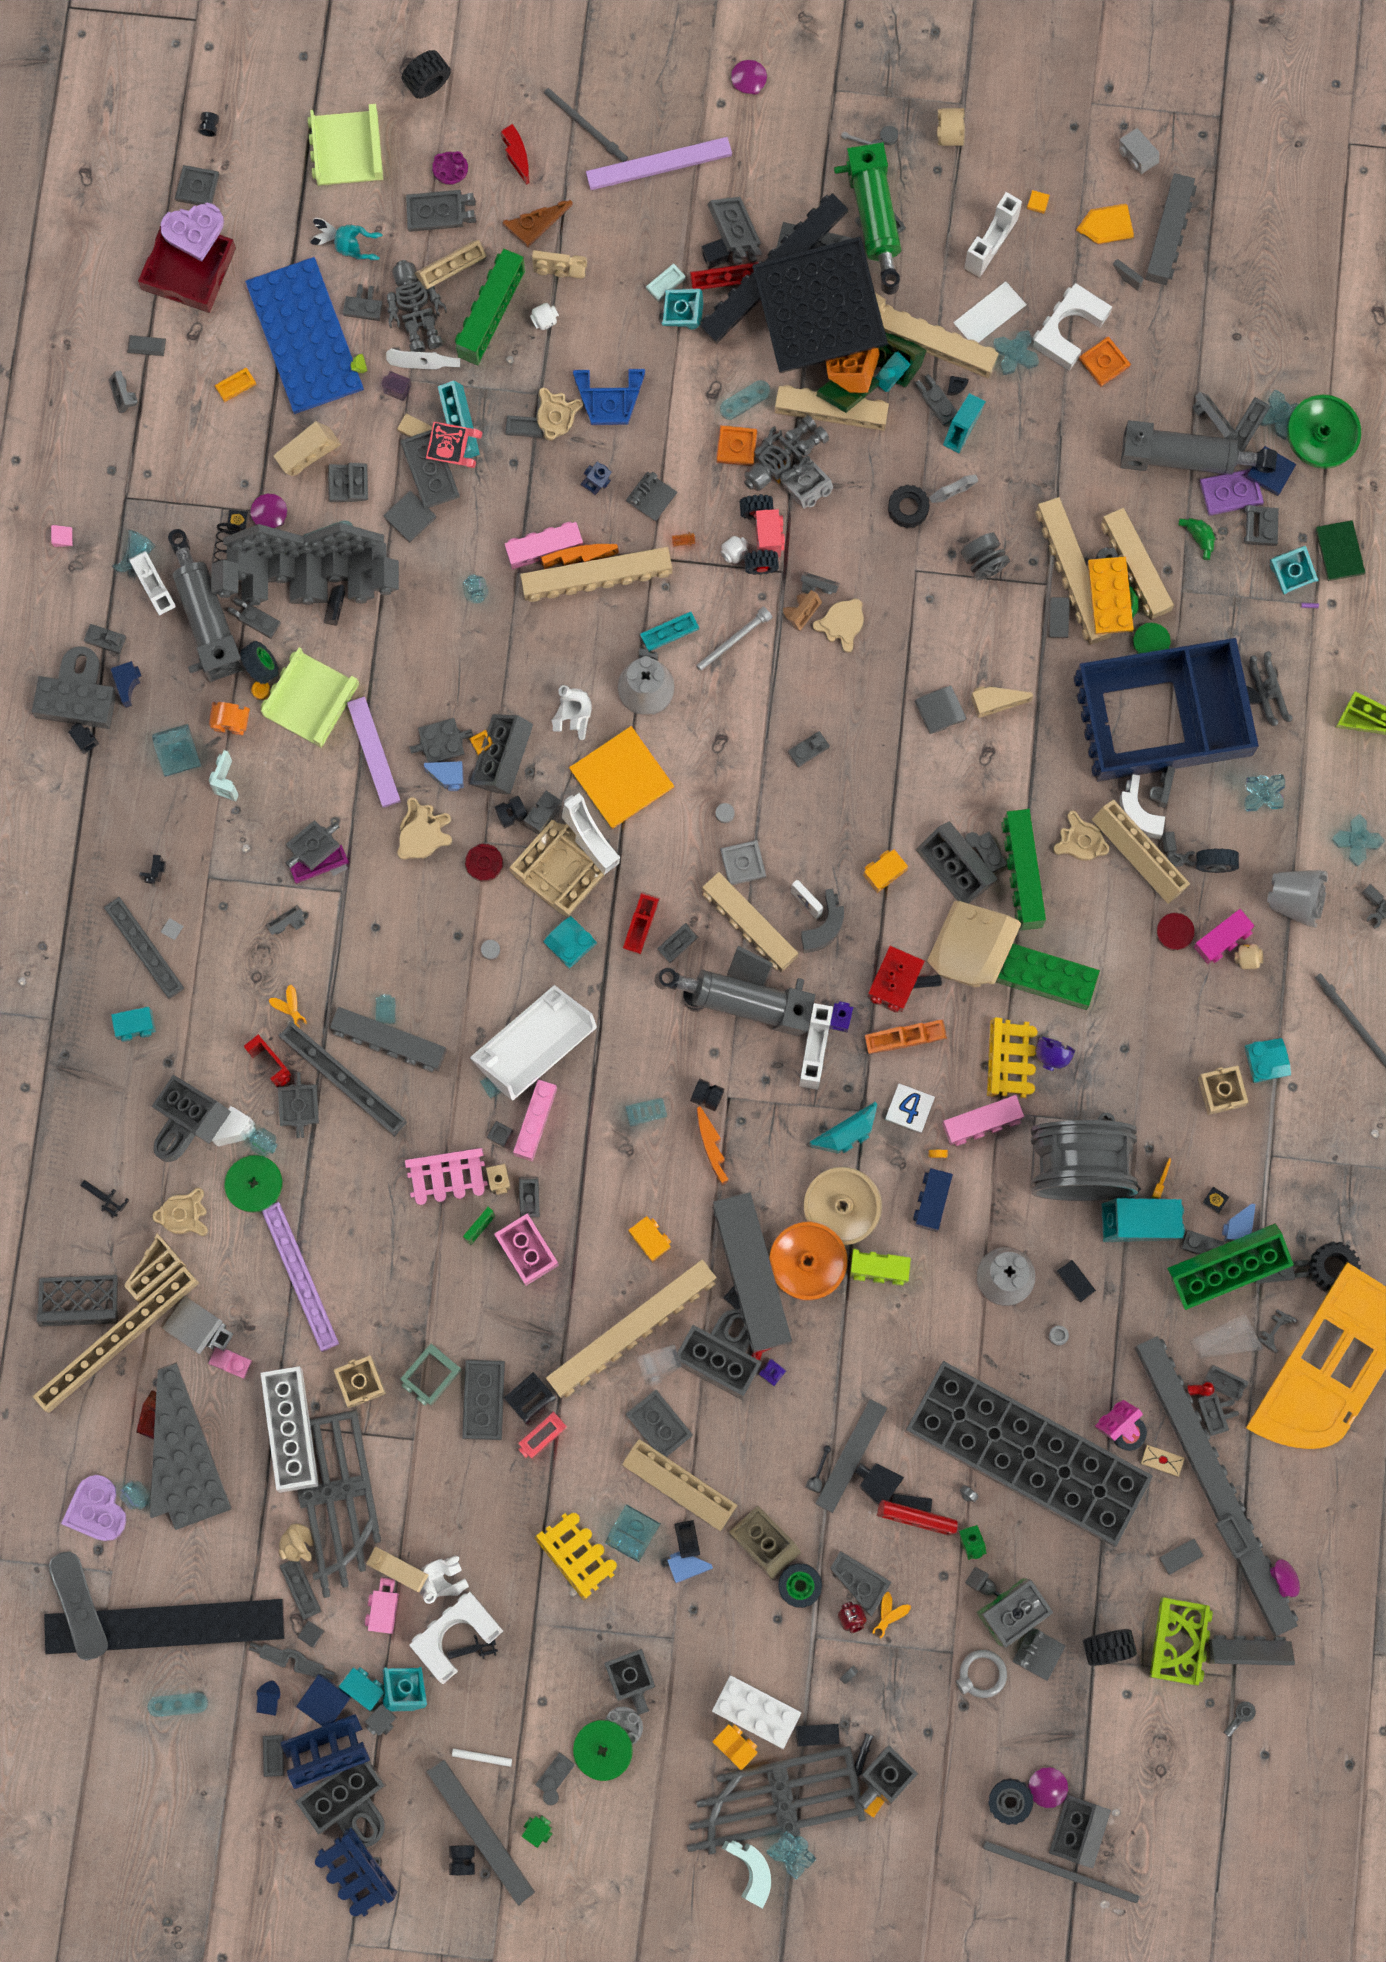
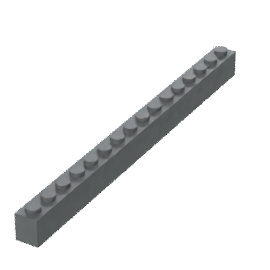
M1156 1336L1137 1345L1134 1348L1217 1520L1220 1521L1233 1514L1252 1547V1550L1236 1558L1273 1636H1278L1297 1627L1298 1617L1294 1610H1290L1287 1604L1289 1603L1288 1596L1282 1597L1279 1592V1585L1270 1573L1271 1561L1267 1555L1264 1556L1261 1550L1263 1545L1259 1537L1255 1538L1252 1532L1254 1526L1251 1520L1246 1519L1243 1513L1245 1512L1243 1503L1237 1501L1235 1496L1237 1493L1233 1483H1229L1226 1478L1228 1473L1223 1464L1220 1465L1217 1459L1219 1454L1214 1446L1211 1447L1209 1443L1210 1435L1207 1429H1203L1200 1424L1202 1421L1201 1416L1197 1410L1194 1411L1191 1405L1193 1400L1188 1392L1185 1393L1182 1387L1184 1386V1381L1180 1374H1176L1174 1370L1176 1365L1172 1357H1168L1166 1354L1167 1346L1164 1340Z

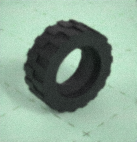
M909 484L900 486L897 490L895 489L888 503L889 516L893 522L900 527L908 529L921 525L926 520L930 507L926 492L922 491L920 487ZM905 498H912L918 504L917 511L912 515H906L900 510V502Z

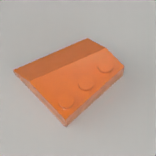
M878 348L826 361L828 378L848 392L868 393L880 355Z

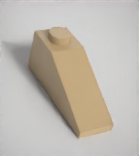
M982 686L972 692L971 699L978 718L1031 702L1033 694L1031 692L996 687L985 688Z
M376 1546L366 1563L368 1566L417 1592L421 1591L428 1577V1574Z

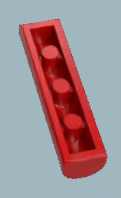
M759 262L690 272L692 289L703 290L742 284L740 281L747 274L751 275L754 272L752 265Z
M885 1500L880 1502L876 1516L948 1536L957 1533L958 1521L956 1519Z

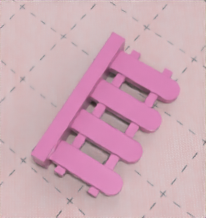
M478 1148L405 1160L406 1168L410 1167L411 1172L407 1173L408 1178L412 1177L414 1192L410 1193L411 1197H415L417 1204L423 1205L427 1201V1195L434 1194L438 1202L444 1201L446 1199V1192L453 1191L454 1196L458 1199L465 1196V1189L469 1188L473 1189L475 1195H482L485 1191L484 1186H488L487 1181H483L481 1166H485L484 1161L480 1162V1156H484L483 1149ZM468 1158V1164H461L460 1159ZM449 1161V1167H442L441 1162ZM422 1165H430V1170H423ZM469 1168L472 1183L464 1184L462 1169ZM450 1171L452 1186L445 1187L443 1172ZM431 1174L433 1189L426 1190L424 1175Z

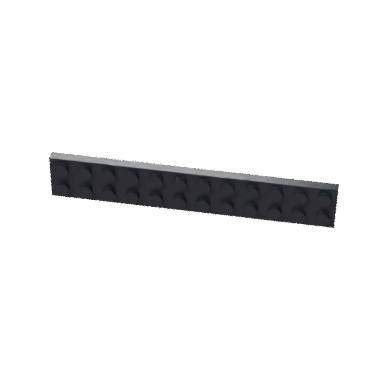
M283 1599L96 1611L108 1642L106 1651L285 1639ZM65 1613L44 1614L45 1655L76 1653Z

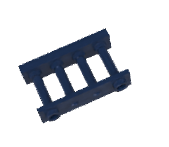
M356 1714L280 1742L286 1757L292 1758L294 1768L287 1770V1775L294 1789L370 1761L364 1743H358L356 1732L363 1729ZM348 1736L351 1746L339 1750L337 1739ZM329 1743L332 1754L320 1758L318 1747ZM310 1750L313 1761L301 1765L299 1754Z

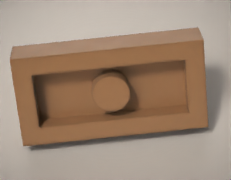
M812 590L809 594L797 595L798 608H783L785 617L798 631H801L822 603L818 594Z

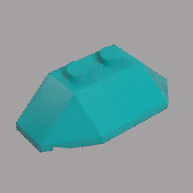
M876 1101L811 1140L809 1143L810 1147L836 1154L843 1152L844 1154L853 1148L852 1145L859 1141L861 1144L869 1139L877 1109Z

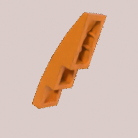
M617 544L576 546L541 557V563L544 569H547L561 562L563 566L577 564L581 561L599 560L618 554L619 548Z
M941 1019L924 1024L900 1026L867 1034L865 1039L868 1054L944 1040L947 1039L944 1021Z
M701 1106L697 1108V1115L703 1146L714 1173L721 1185H724L729 1180L720 1166L721 1163L725 1162V1158L716 1146L721 1141V1138Z

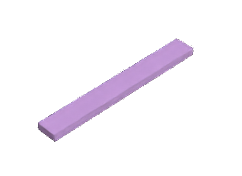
M728 137L589 170L586 171L590 190H595L732 156Z
M280 1202L274 1203L262 1211L320 1351H326L339 1345L338 1339Z

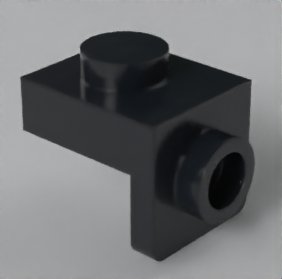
M153 855L151 873L140 872L139 877L144 880V883L155 884L156 881L161 882L162 873H165L166 861H163L161 855Z

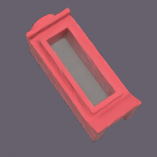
M553 1411L518 1443L521 1446L518 1450L525 1458L530 1456L533 1459L559 1436L567 1426Z

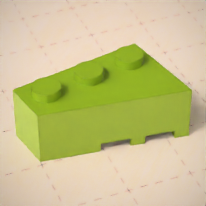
M1355 691L1335 728L1386 735V706Z
M853 1249L849 1277H854L853 1280L865 1281V1278L873 1279L874 1283L884 1284L885 1281H892L893 1285L904 1286V1283H908L910 1257L890 1254L881 1255L876 1254L877 1252L863 1253Z

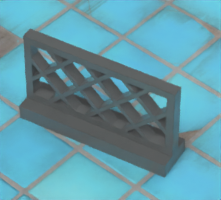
M117 1275L39 1278L37 1323L40 1327L118 1323ZM91 1281L96 1286L89 1293H86L81 1286L85 1282ZM105 1281H113V1287L108 1292L100 1287ZM67 1282H72L76 1287L67 1294L62 1287ZM44 1283H53L56 1288L48 1295L44 1291ZM99 1288L105 1295L96 1302L91 1295ZM79 1289L85 1296L77 1303L71 1296ZM60 1290L66 1297L57 1304L51 1297ZM89 1298L95 1305L90 1310H84L81 1305ZM109 1298L113 1301V1309H103L100 1304ZM70 1299L75 1306L70 1311H65L61 1306ZM48 1300L56 1305L51 1311L43 1312V1305Z

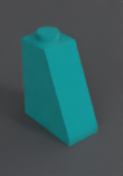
M970 393L968 394L951 422L943 446L960 453L980 417L986 401Z

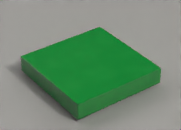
M490 1207L484 1210L463 1235L464 1240L469 1245L476 1241L495 1218L494 1211Z

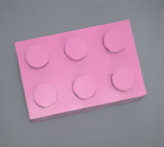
M528 1213L494 1234L525 1286L559 1266Z

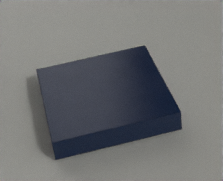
M1277 453L1275 472H1259L1255 466H1252L1246 478L1279 496L1297 464Z
M319 1673L296 1708L321 1726H325L335 1722L351 1699V1696Z

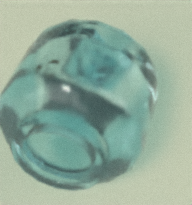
M470 575L462 584L465 598L472 603H481L488 596L487 583L482 576Z
M265 1128L255 1129L248 1140L250 1149L263 1157L267 1156L269 1152L273 1154L278 1146L276 1135Z
M131 1480L120 1490L122 1492L120 1499L130 1510L136 1508L141 1510L149 1503L147 1499L150 1493L140 1481L134 1482Z

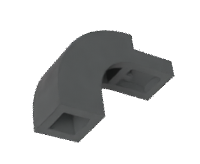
M833 888L825 890L828 918L825 923L816 929L801 931L804 953L819 951L827 947L835 940L841 930L844 906L836 907V905H839L838 894H834Z

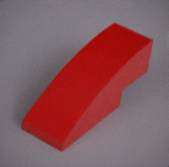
M511 124L501 131V139L508 147L505 149L506 158L527 185L530 183L527 153L517 129Z
M645 892L640 894L623 949L639 954L642 953L661 899L660 897Z

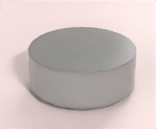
M727 803L720 804L716 808L715 815L717 820L721 823L732 821L734 818V808Z
M487 940L481 946V953L488 960L496 959L500 954V946L494 940Z
M1055 1326L1050 1330L1049 1340L1052 1344L1061 1346L1068 1341L1069 1333L1065 1327Z

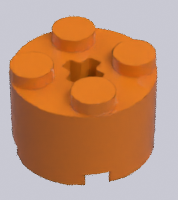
M212 702L209 726L216 732L225 733V730H229L232 734L243 736L247 730L250 708L244 706V709H238L239 705Z

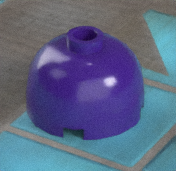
M1039 1037L1035 1051L1038 1060L1043 1063V1068L1054 1071V1068L1061 1069L1066 1067L1073 1059L1076 1050L1068 1045L1064 1048L1065 1046L1061 1044L1062 1042L1054 1039Z

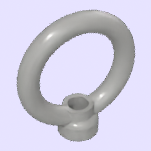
M976 1650L967 1655L960 1667V1678L955 1682L963 1695L969 1692L975 1697L989 1698L995 1696L1003 1689L1007 1680V1669L1003 1660L996 1653L989 1650ZM978 1658L992 1660L999 1670V1679L996 1685L988 1690L975 1688L968 1677L970 1664Z

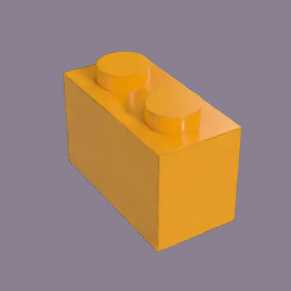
M895 849L890 852L887 850L880 855V860L876 863L872 861L864 868L863 876L878 893L908 870V865Z
M646 1216L631 1227L628 1232L653 1263L671 1249L669 1245L671 1241L665 1233L661 1235L658 1231L659 1225L653 1218L649 1219Z

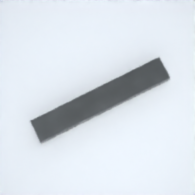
M118 897L106 905L104 909L168 999L184 990L185 988L122 899Z
M872 1399L869 1400L817 1499L816 1505L831 1513L834 1512L887 1410L885 1406Z

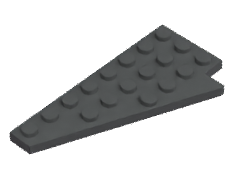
M175 1362L159 1368L157 1374L150 1518L169 1512L174 1528L177 1530L229 1511L232 1507L179 1366Z

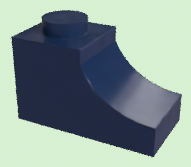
M130 661L111 668L125 708L132 706V692L135 686L140 684L139 677L142 676L139 667L134 666L133 662Z

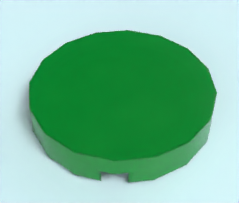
M1146 623L1140 626L1133 638V647L1137 654L1169 649L1171 644L1170 634L1167 629L1157 623Z

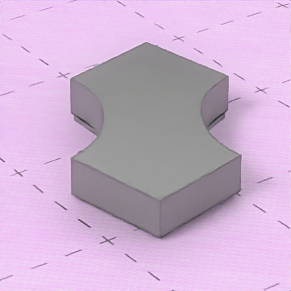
M976 475L964 476L951 485L941 487L929 498L932 503L944 502L958 493L967 491L978 482V478Z

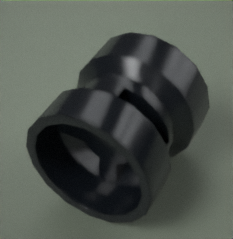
M203 112L200 118L202 124L199 125L198 132L204 136L214 137L217 134L216 125L219 122V116L212 112Z

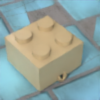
M1239 1066L1225 1069L1220 1067L1213 1072L1204 1073L1198 1077L1208 1115L1244 1107L1249 1103Z
M371 1355L357 1361L355 1359L351 1360L347 1365L334 1369L348 1408L386 1394Z

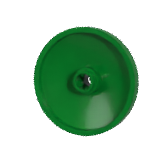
M1315 395L1303 400L1291 413L1287 423V438L1295 455L1304 463L1321 469L1335 468L1348 461L1358 449L1361 441V424L1353 408L1342 399L1332 395Z

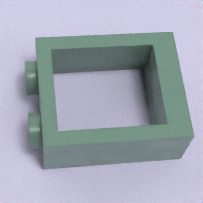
M430 1344L400 1380L403 1384L401 1386L409 1393L414 1391L418 1394L416 1399L424 1406L427 1403L432 1406L462 1369L433 1344ZM429 1354L433 1355L451 1371L430 1398L408 1380Z

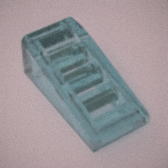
M663 1098L625 1106L630 1127L668 1117ZM655 1104L659 1105L661 1114H657ZM648 1106H651L653 1116L649 1115ZM640 1108H644L646 1117L642 1118ZM633 1110H636L638 1119H634Z

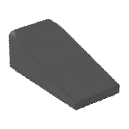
M1051 597L1049 601V637L1068 638L1069 598Z
M519 1177L520 1218L527 1213L529 1217H540L539 1177Z

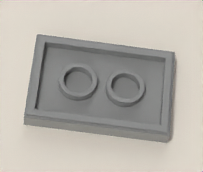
M184 1296L162 1329L200 1354L223 1321Z

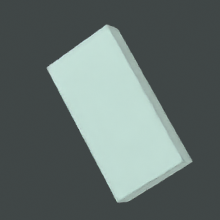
M672 264L648 284L646 289L659 302L665 297V290H673L686 279V276L675 264Z

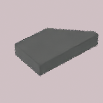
M1116 259L1113 266L1121 278L1138 291L1142 286L1144 278L1119 259Z

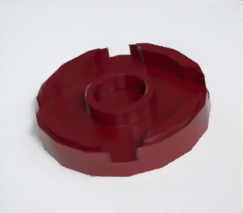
M479 844L468 851L465 858V866L468 874L473 879L480 882H488L500 874L503 868V858L495 846Z
M1173 912L1167 914L1157 925V939L1168 950L1185 949L1194 938L1195 928L1193 922L1182 913Z

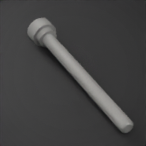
M764 606L760 608L752 621L698 663L697 668L702 671L757 625L764 622L767 623L773 618L771 613Z

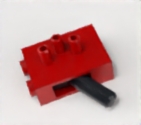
M890 945L867 997L877 1005L881 1003L887 1005L888 1009L895 1013H898V1011L903 1012L913 989L941 986L942 979L940 975L919 977L925 960Z

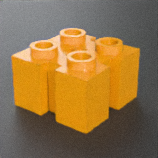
M728 1724L712 1742L742 1770L758 1753L755 1750L758 1746L749 1738L745 1740L741 1736L743 1732L735 1724L732 1727Z

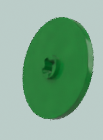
M259 1155L246 1156L236 1161L227 1172L224 1183L225 1192L229 1201L236 1208L245 1212H260L272 1206L279 1198L283 1186L282 1175L277 1165L270 1159ZM256 1180L258 1185H254V1188H252L249 1183Z
M596 1720L590 1722L579 1731L574 1741L573 1754L577 1766L586 1776L598 1781H609L619 1777L629 1767L633 1756V1746L628 1733L619 1724L609 1720ZM600 1745L603 1748L607 1747L606 1755L599 1753Z

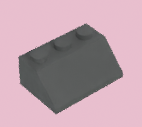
M1067 1795L1049 1854L1093 1869L1111 1810Z

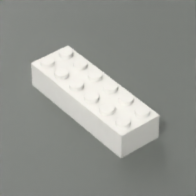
M299 1366L261 1373L276 1490L281 1493L319 1486L303 1370Z

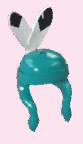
M321 218L313 219L315 226L323 231V233L315 235L311 239V244L320 245L334 239L336 251L343 256H351L357 260L380 259L375 254H361L356 236L360 233L365 237L376 239L382 237L383 234L379 232L369 233L364 227L352 224L340 226L336 229Z

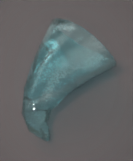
M128 530V541L124 557L119 564H113L112 567L118 572H126L132 569L133 566L129 559L143 551H146L149 555L156 547L155 544L144 535Z

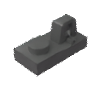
M114 371L109 378V383L118 412L125 413L129 407L137 405V397L135 393L127 392V382L123 377L122 371Z
M804 572L801 577L803 582L802 592L808 594L811 590L814 591L816 586L821 588L824 593H836L840 585L839 582L808 572Z
M90 624L84 642L120 654L127 637L126 635Z
M818 731L788 750V754L799 768L829 749L830 745L821 732Z
M1168 766L1166 772L1162 771L1160 782L1163 783L1162 787L1151 788L1149 799L1158 802V807L1165 808L1168 803L1176 769L1174 767Z
M296 905L265 926L272 935L282 933L289 923L298 930L305 925L302 917L304 913Z
M685 923L657 949L669 963H672L699 937Z
M1187 1230L1181 1249L1200 1255L1224 1245L1225 1242Z

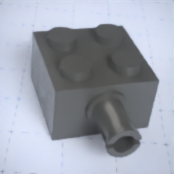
M640 1649L605 1662L604 1664L617 1700L620 1701L630 1697L634 1702L638 1715L648 1712L649 1709L643 1694L646 1690L656 1686L643 1650Z
M888 1745L859 1776L868 1785V1789L857 1800V1803L866 1810L876 1797H880L887 1805H890L918 1773Z

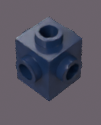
M597 461L593 466L589 465L583 473L586 476L580 485L596 495L601 488L605 489L610 483L609 476L612 471Z

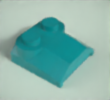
M665 290L662 326L687 327L691 330L698 328L701 325L704 301L702 290Z
M1306 546L1298 547L1270 559V568L1275 573L1283 595L1307 584L1319 581Z
M572 916L559 924L543 941L568 969L575 965L597 944L592 935Z
M1282 1038L1262 1042L1257 1041L1244 1046L1253 1083L1291 1076L1290 1061Z
M422 1667L383 1669L385 1689L383 1704L389 1711H415L427 1706Z

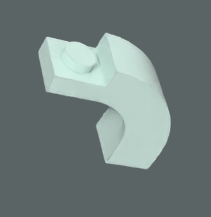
M734 1840L731 1843L725 1841L722 1849L740 1858L746 1864L749 1871V1881L741 1897L763 1908L771 1888V1874L765 1858L750 1844L746 1843L742 1850L743 1845Z

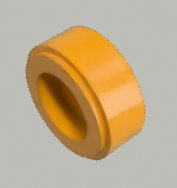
M256 681L252 685L251 691L257 700H265L271 694V688L268 683L260 684Z
M928 1150V1157L947 1158L948 1150Z

